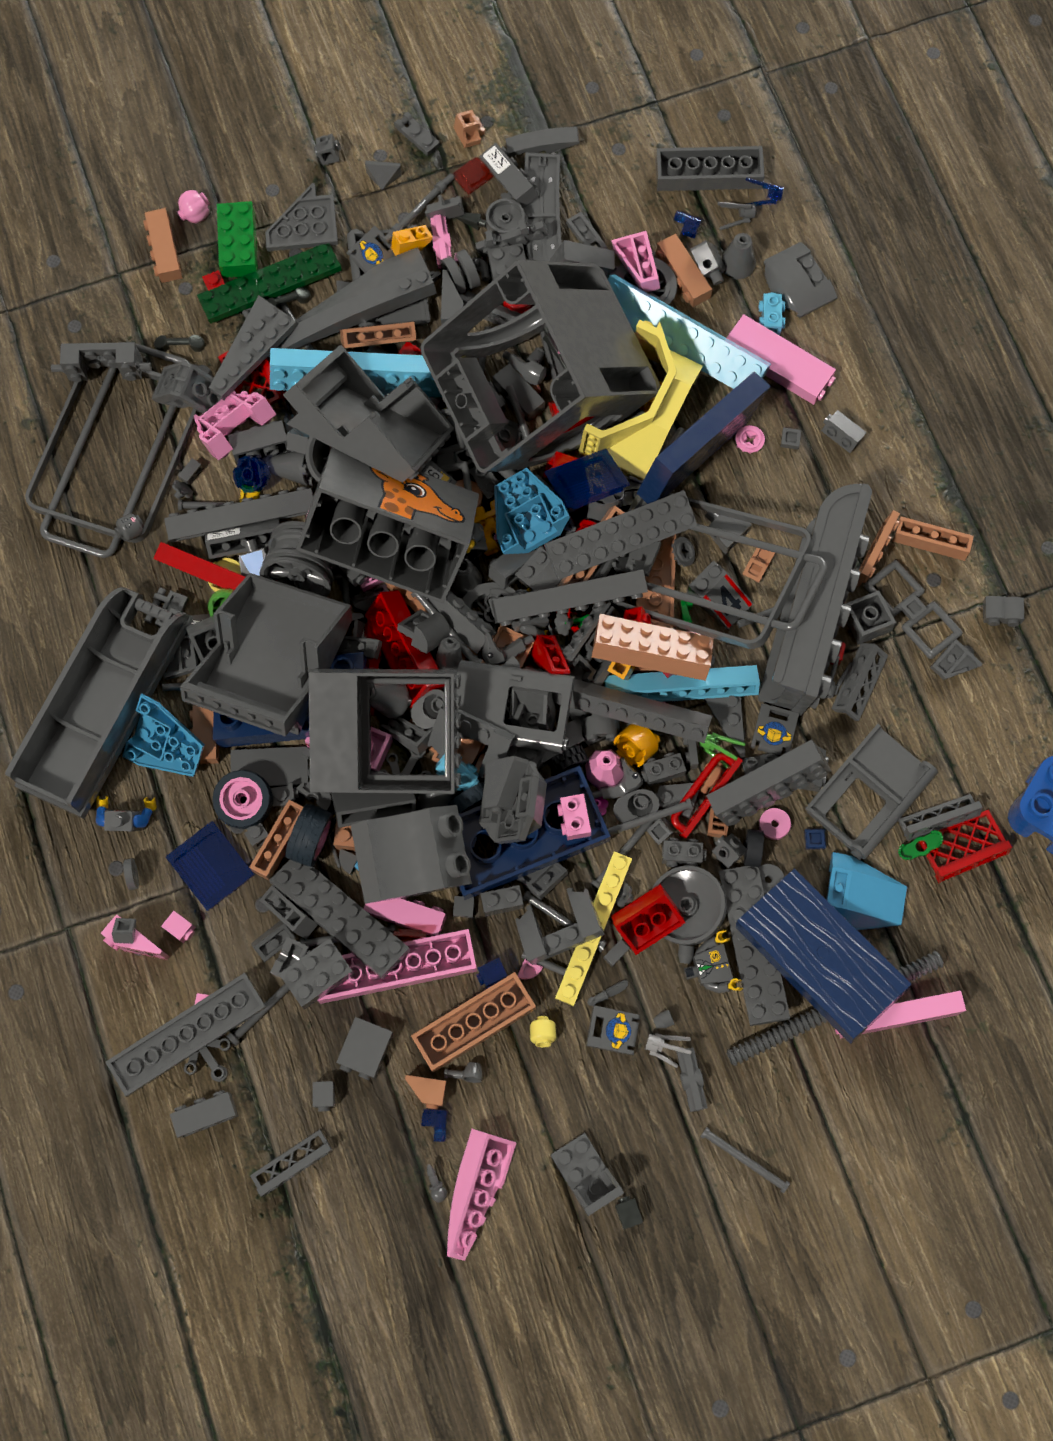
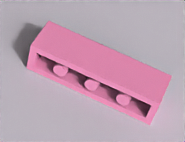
M406 897L368 903L364 906V910L372 917L395 923L396 925L431 937L441 934L446 920V913H443V909L432 906L431 909L425 907L423 902L417 900L413 902L407 901Z

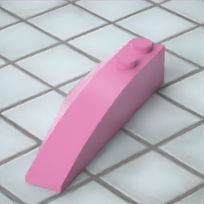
M475 1129L471 1130L459 1168L452 1200L448 1230V1257L465 1261L477 1237L476 1231L480 1225L483 1226L486 1220L484 1216L489 1206H493L496 1200L494 1196L498 1188L501 1189L505 1182L516 1142Z

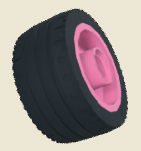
M237 770L226 774L219 780L215 786L212 801L214 810L221 821L237 829H247L262 823L268 817L273 806V794L269 784L263 777L252 771ZM244 796L247 797L246 802L242 804L241 798Z
M306 804L293 827L285 856L302 865L313 867L326 843L334 814L320 807Z

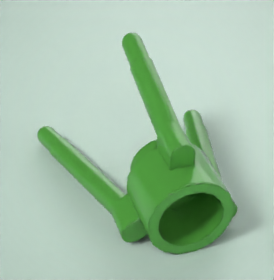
M715 732L712 734L708 733L705 744L699 743L704 748L703 751L712 757L716 755L713 751L718 750L734 760L738 759L737 756L718 746L719 741L717 739L745 746L744 742L718 735ZM723 760L719 761L722 763L723 767H728V765Z

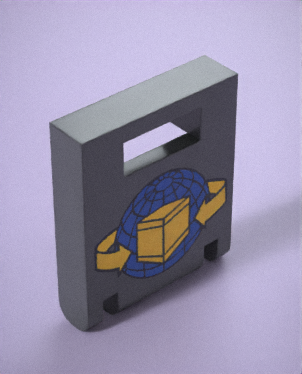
M376 226L369 230L347 252L348 255L352 254L353 251L356 252L351 259L364 273L382 261L395 256L391 249V242L388 244L383 242L382 238L385 235Z
M762 703L750 748H754L756 741H759L758 750L773 753L778 756L781 755L782 748H785L784 754L789 752L799 713ZM769 713L788 717L787 721L769 717Z
M593 1006L586 1046L634 1055V1051L627 1050V1047H635L639 1023L632 1022V1019L640 1020V1015ZM596 1018L603 1019L600 1038L593 1036Z

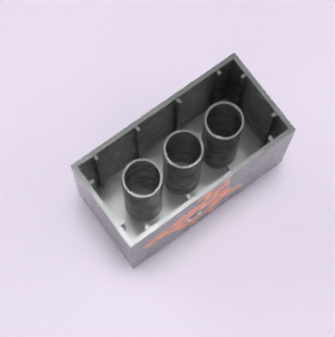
M331 447L311 501L296 550L444 603L470 545L479 494L420 471L412 480L407 478L404 482H400Z

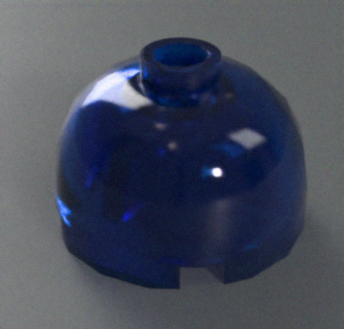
M243 456L238 459L237 468L233 470L235 485L241 488L244 493H257L265 489L270 481V469L266 462L256 456Z

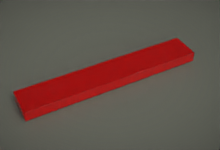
M160 542L153 558L156 561L221 588L235 590L245 578V576L163 542Z

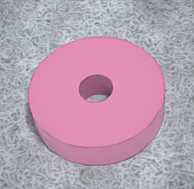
M778 808L766 810L759 820V829L763 830L764 836L770 840L782 839L787 835L791 827L788 814ZM776 821L778 826L773 827L771 822Z

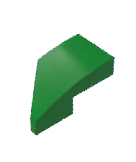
M681 600L680 618L682 621L692 623L688 610L692 609L693 603Z

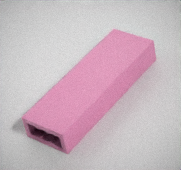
M744 314L727 336V339L771 363L765 376L813 405L817 400H822L826 393V387H831L836 379L834 377L836 369Z
M961 991L893 1004L862 1034L959 1015L966 1011ZM835 1029L836 1034H839V1035H840V1039H841V1038H844V1037Z

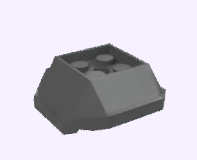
M528 761L524 777L520 778L519 790L512 810L503 811V814H493L491 810L484 809L483 790L479 824L486 829L488 835L495 843L505 844L525 841L529 834L542 825L547 783L538 772L535 762Z

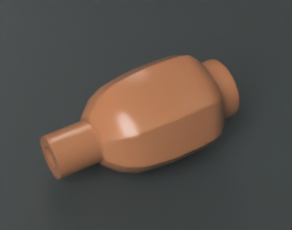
M721 762L710 773L699 792L706 794L708 789L717 783L722 774Z

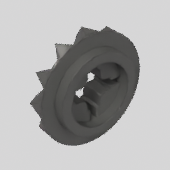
M685 537L675 539L671 545L673 548L671 553L674 554V560H677L678 565L683 567L690 566L695 559V550L692 543Z

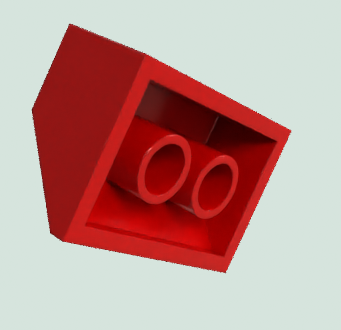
M661 884L611 916L614 927L636 955L686 923Z

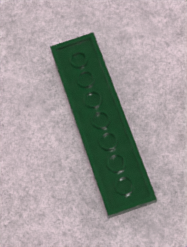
M322 244L229 281L219 287L197 294V297L209 323L212 324L253 307L258 295L265 300L276 298L298 287H303L340 272L342 268L330 244Z

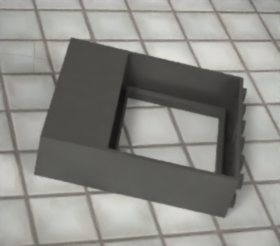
M314 669L310 671V792L454 794L459 785H461V773H457V768L461 765V754H457V749L461 746V734H457V729L461 726V714H457V709L461 706V694H457V689L461 686V675H457V670ZM370 684H444L445 775L371 774Z

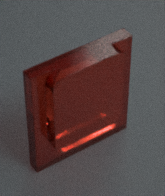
M477 157L452 173L455 181L468 195L493 178L487 166Z
M399 929V932L394 931V936L401 941L427 938L423 930Z

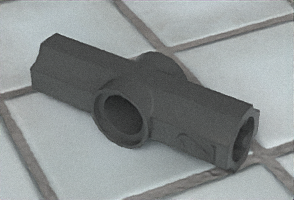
M687 1048V1050L692 1051V1054L678 1051L676 1053L681 1070V1084L686 1092L690 1112L707 1109V1103L703 1091V1077L701 1070L698 1069L694 1048Z

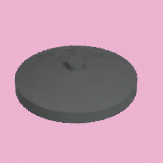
M680 866L669 870L656 881L652 889L661 884L686 922L666 935L665 939L679 945H695L706 941L718 931L726 915L727 900L722 885L711 873L696 866Z

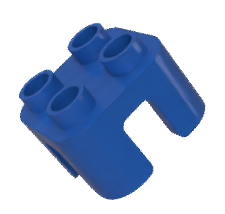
M1051 756L1029 774L1025 781L1028 783L1026 789L1015 799L1009 809L1008 821L1011 828L1023 837L1027 838L1033 832H1037L1050 839L1051 841L1046 850L1053 854V756Z

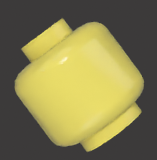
M539 1016L537 1020L532 1021L530 1024L531 1042L541 1048L551 1046V1043L556 1040L555 1022L549 1020L547 1016Z

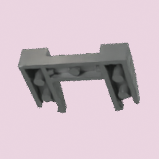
M401 717L396 719L389 718L387 725L381 724V728L386 733L391 734L396 741L420 756L428 748L427 745L433 727L423 729Z
M445 703L439 709L427 745L428 747L432 746L439 755L437 757L439 759L445 754ZM457 709V714H461V726H459L457 732L488 745L478 773L479 778H484L486 762L506 758L515 734Z
M573 888L566 889L577 923L545 937L542 936L531 904L526 907L528 911L520 919H515L527 961L531 965L605 935L588 889H585L584 892H574Z

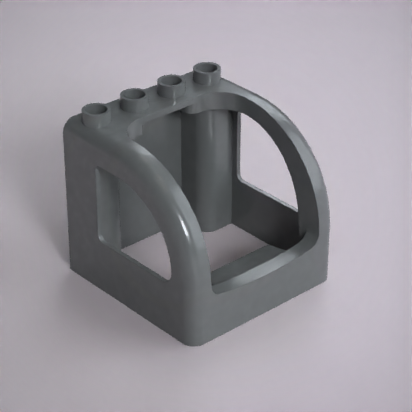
M516 260L429 335L421 345L422 356L476 468L483 473L536 466L548 462L556 451L568 454L580 448L586 424L600 430L614 427L654 398L661 387L605 273L598 265L592 263ZM504 301L508 304L535 305L525 313L504 324L488 330L468 333ZM547 326L567 367L553 379L550 385V393L559 413L516 446L504 448L496 434L508 422L477 358L485 357L517 345L543 331V328ZM585 417H593L592 419L581 424L580 426L567 431L581 419Z

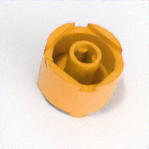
M630 724L614 738L613 743L614 746L617 745L618 750L616 752L621 758L624 757L631 766L635 764L638 765L637 767H641L658 751L660 738L649 728Z

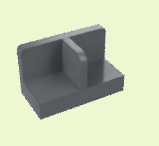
M438 195L439 202L426 205L425 215L429 222L431 221L430 218H433L435 215L445 216L446 220L464 215L460 196L444 200L442 195Z

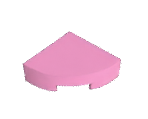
M525 959L518 973V978L521 980L532 979L542 971L543 967L538 964L531 965Z

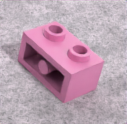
M584 794L560 798V804H557L559 816H563L564 823H561L562 835H566L567 840L591 836Z

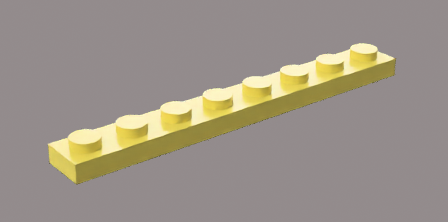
M614 852L593 902L603 931L632 862V858ZM602 936L575 947L555 999L572 1006L575 1005Z

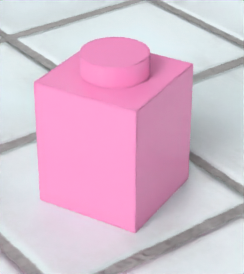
M175 911L170 914L161 926L182 943L192 938L195 933L193 930L196 928Z

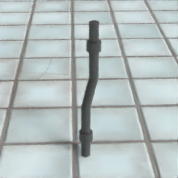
M450 173L444 180L439 181L434 186L435 188L402 221L391 227V231L382 238L383 242L388 244L392 240L393 232L403 230L439 193L442 194L447 189L446 186L455 179L454 175Z

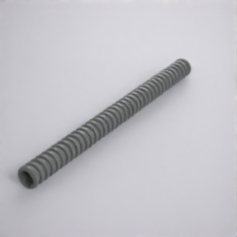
M934 951L932 955L929 953L927 957L923 956L921 960L917 959L916 962H910V965L906 964L905 968L900 967L898 971L910 982V980L915 981L916 977L919 979L922 975H927V972L931 973L933 970H938V967L942 968L944 963L940 954ZM812 1009L810 1013L807 1011L805 1015L801 1014L799 1018L795 1017L793 1021L789 1020V1023L784 1022L783 1026L778 1025L777 1028H772V1031L767 1030L766 1034L761 1033V1036L757 1035L755 1039H749V1042L744 1041L743 1045L740 1043L738 1047H732V1050L727 1049V1056L731 1064L736 1066L738 1062L743 1063V1060L747 1061L748 1057L753 1058L755 1054L760 1055V1052L764 1053L765 1049L770 1050L772 1046L776 1047L777 1044H782V1041L787 1042L788 1038L793 1039V1036L797 1037L799 1033L804 1034L805 1030L810 1031L811 1027L814 1029L816 1025L820 1026L822 1022L827 1023V1020L817 1010Z

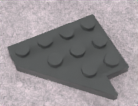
M312 183L265 232L267 251L310 248L322 244L338 245L334 195L316 196L315 183Z

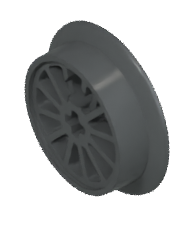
M653 257L658 278L661 280L659 282L660 287L664 286L665 289H657L647 293L669 305L677 291V280L673 270L665 262ZM622 263L614 274L638 287Z
M489 582L476 586L462 600L471 610L478 606L484 613L475 612L497 632L496 627H500L501 623L495 624V619H490L492 611L488 605L489 599L512 596L516 591L509 586L503 589L497 583ZM485 600L484 606L480 603Z

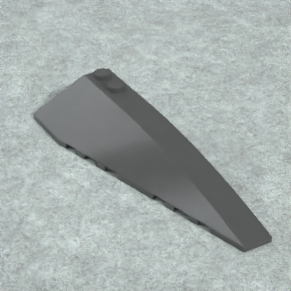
M418 247L382 261L296 319L295 321H297L298 326L277 348L296 349L340 332L341 329L350 328L436 294L434 282Z

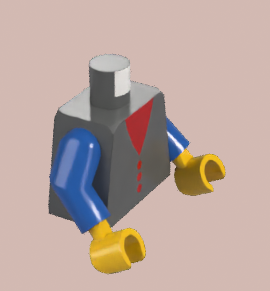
M97 796L96 823L98 826L104 827V831L144 830V827L147 826L152 811L157 809L155 797L151 801L148 800V797L144 798L145 808L143 811L107 810L108 796L104 800H100L99 796Z

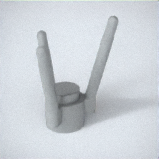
M655 1033V1035L649 1034L646 1050L650 1051V1055L660 1058L675 1068L678 1067V1064L658 1053V1051L662 1052L663 1048L692 1054L691 1050L664 1043L665 1040L690 1041V1037L661 1035Z

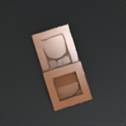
M756 548L742 575L759 583L775 553Z

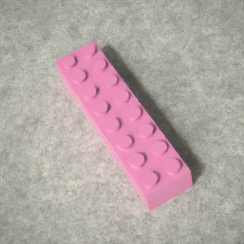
M469 929L403 942L410 948V952L383 980L352 953L342 955L355 975L323 996L318 1002L323 1004L477 972Z

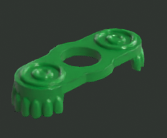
M932 830L930 834L924 837H917L907 845L902 844L899 847L900 849H898L899 856L909 861L929 854L930 851L939 848L943 844L942 833ZM920 841L927 843V849L923 852H919L916 849V844Z

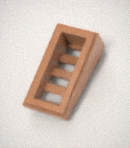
M710 806L707 836L720 838L724 835L727 837L728 826L723 822L713 821V818H719L714 814ZM713 825H715V826H722V827H723V830H722V829H715V828H712V827H713Z

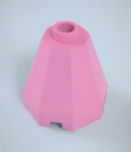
M611 749L595 751L585 764L587 781L599 790L600 787L618 784L623 778L621 757Z

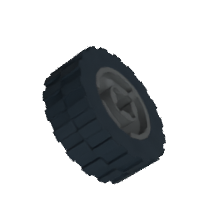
M484 783L474 785L452 799L447 806L457 805L458 814L482 805Z

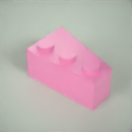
M647 231L611 240L614 252L638 287L645 292L660 289Z

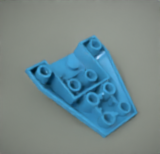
M528 468L519 471L494 486L496 536L503 554L529 553L561 535L570 518L564 502Z
M141 694L136 711L141 713L136 732L126 742L122 757L139 766L194 777L205 744L159 702Z
M832 852L829 872L831 873L826 900L856 930L900 926L902 924L907 886L853 856Z

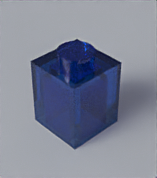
M499 958L478 967L479 973L476 974L480 985L484 984L486 989L508 976Z

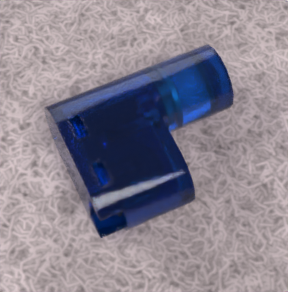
M678 210L674 217V221L684 224L681 234L695 239L702 219Z
M423 1109L421 1126L434 1127L433 1141L446 1142L447 1110Z

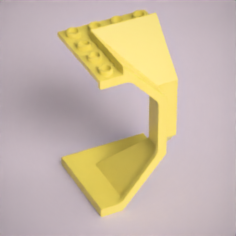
M639 320L636 325L635 335L646 357L661 364L667 375L648 412L607 430H600L586 424L579 454L615 471H619L625 476H633L638 480H644L655 458L658 456L692 385L696 383L703 365L669 350L660 322L656 328L649 321Z

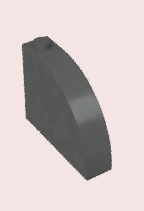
M371 770V774H388L381 771ZM331 793L338 828L351 826L350 824L416 811V800L413 793Z

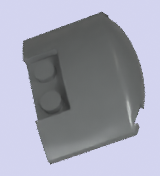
M802 242L764 260V275L770 291L782 294V301H785V309L797 312V316L800 318L838 298L830 279L827 280L811 256V251Z

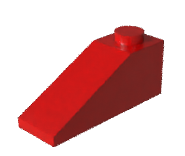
M537 634L531 651L536 665L551 674L569 675L570 669L554 635Z

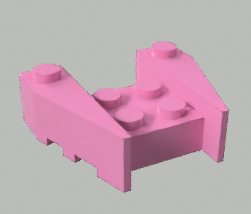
M233 391L224 401L221 399L200 417L195 414L194 419L198 426L197 430L200 433V440L210 454L220 460L225 458L233 449L225 436L229 435L236 426L243 424L248 417L258 424L264 425L269 423L276 413L261 394L253 392L249 395L245 391L237 394Z

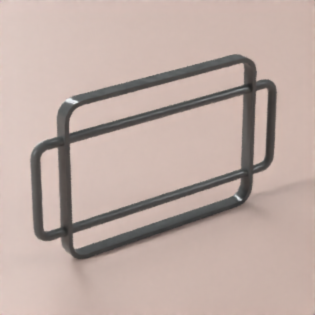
M135 343L138 351L174 363H190L185 358ZM109 368L48 509L32 504V497L84 380L74 382L25 495L26 502L30 508L39 514L45 515L40 526V533L44 539L100 558L112 556L116 552L120 541L126 540L123 537L119 538L115 530L55 511L117 368ZM142 370V376L159 381L160 373ZM169 405L123 516L132 513L177 407ZM193 408L142 529V534L127 542H141L149 534L194 427V415H199V411ZM52 518L114 538L110 547L103 551L48 533V527Z
M688 498L689 504L693 508L799 535L807 540L801 552L697 524L698 526L690 529L798 559L769 618L646 582L649 591L765 625L761 634L753 640H745L644 609L650 615V618L747 649L759 648L765 644L773 628L784 631L798 628L827 572L826 561L819 556L810 554L813 548V541L809 532L802 527ZM806 561L818 564L820 568L794 621L791 623L778 621L777 619ZM613 570L609 572L607 577L622 574V572ZM609 600L616 609L625 611L637 608L623 602L613 603V600Z

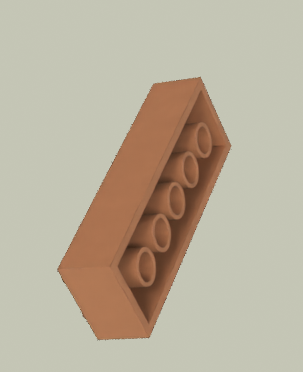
M600 614L591 657L706 681L711 667L714 638Z
M514 972L411 1035L434 1073L536 1010V1006Z

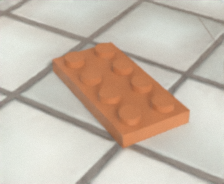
M893 510L882 523L859 568L860 576L856 587H859L862 583L865 584L873 575L876 569L874 566L880 561L884 553L882 552L884 547L888 545L892 538L890 536L891 533L895 531L900 522L897 520L900 513Z

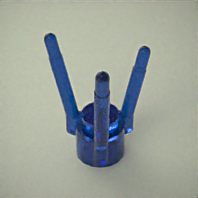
M751 178L745 179L748 182L762 186L764 189H768L767 197L770 198V200L745 204L757 206L776 204L777 200L781 201L783 186L771 185Z

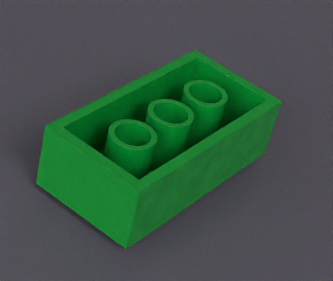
M252 201L217 204L219 268L222 277H241L257 271L256 218Z

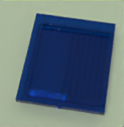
M607 449L545 471V475L559 498L564 502L566 509L582 507L623 491V488L629 486V482Z
M213 821L165 856L207 911L255 875Z

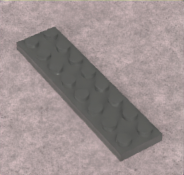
M685 490L545 543L544 546L557 580H560L698 525Z
M289 860L269 880L276 889L382 980L410 952V948L314 867Z
M743 866L719 871V876L726 895L727 915L739 975L742 980L741 985L750 1026L790 1020L781 973L736 928L737 920L764 897L759 867Z
M243 973L107 1060L106 1064L125 1097H128L265 1009L266 1006L247 974Z

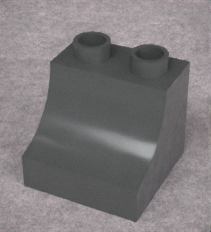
M457 805L427 808L350 824L365 904L418 896L472 884L470 878L471 864L465 851L462 835L463 822L458 814Z

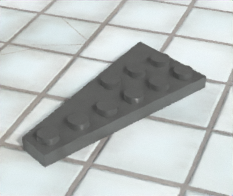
M258 295L209 386L210 391L224 401L270 355V348H277L298 326L297 321Z

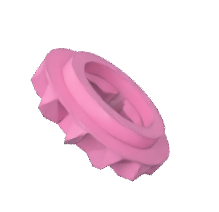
M749 425L742 427L737 432L735 441L737 448L739 447L742 452L751 454L763 448L765 437L759 428ZM747 437L750 439L755 438L753 439V444L750 442L746 443Z

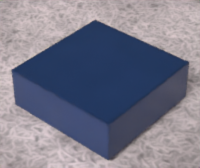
M825 829L804 830L805 850H821L826 848Z

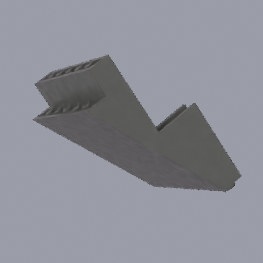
M339 345L283 394L298 412L287 425L400 482H404L407 478L412 480L416 477L419 471L426 466L425 464L432 459V456L439 451L438 449L451 437L450 433L454 429L411 376L385 397L342 345Z
M249 573L214 613L217 644L180 686L182 701L285 737L289 732L299 735L309 714V672L314 669H330L352 621L351 605Z

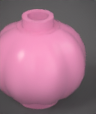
M188 190L180 196L178 201L179 211L177 213L183 221L187 219L191 223H200L207 219L209 215V208L207 206L210 205V202L202 192L198 194L196 190Z

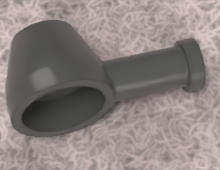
M469 1062L464 1071L445 1068L444 1078H457L471 1083L482 1082L481 1065Z

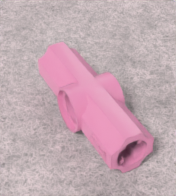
M435 215L433 218H430L433 233L432 243L436 254L437 267L442 269L440 260L448 256L452 257L450 251L451 241L450 234L447 231L446 217Z

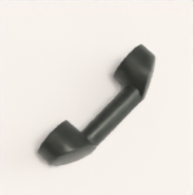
M298 287L296 292L277 299L268 298L266 301L275 307L295 299L299 303L305 304L310 301L311 295L308 289Z
M160 335L154 341L155 349L163 352L169 349V345H190L191 349L195 352H201L205 348L203 338L198 335H191L189 338H166V336Z

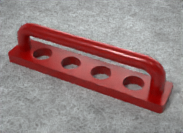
M723 753L716 754L680 803L694 797L719 761L723 760L729 766L709 794L725 786L743 760L737 757V760H734ZM707 796L686 825L679 821V816L683 811L671 815V822L680 831L679 836L683 839L689 836L711 804Z

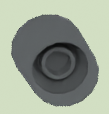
M433 689L413 704L411 717L418 727L429 729L434 726L439 709L445 703L444 692L439 689Z
M637 789L620 797L615 802L613 810L617 820L625 823L657 812L660 804L658 797L652 791Z

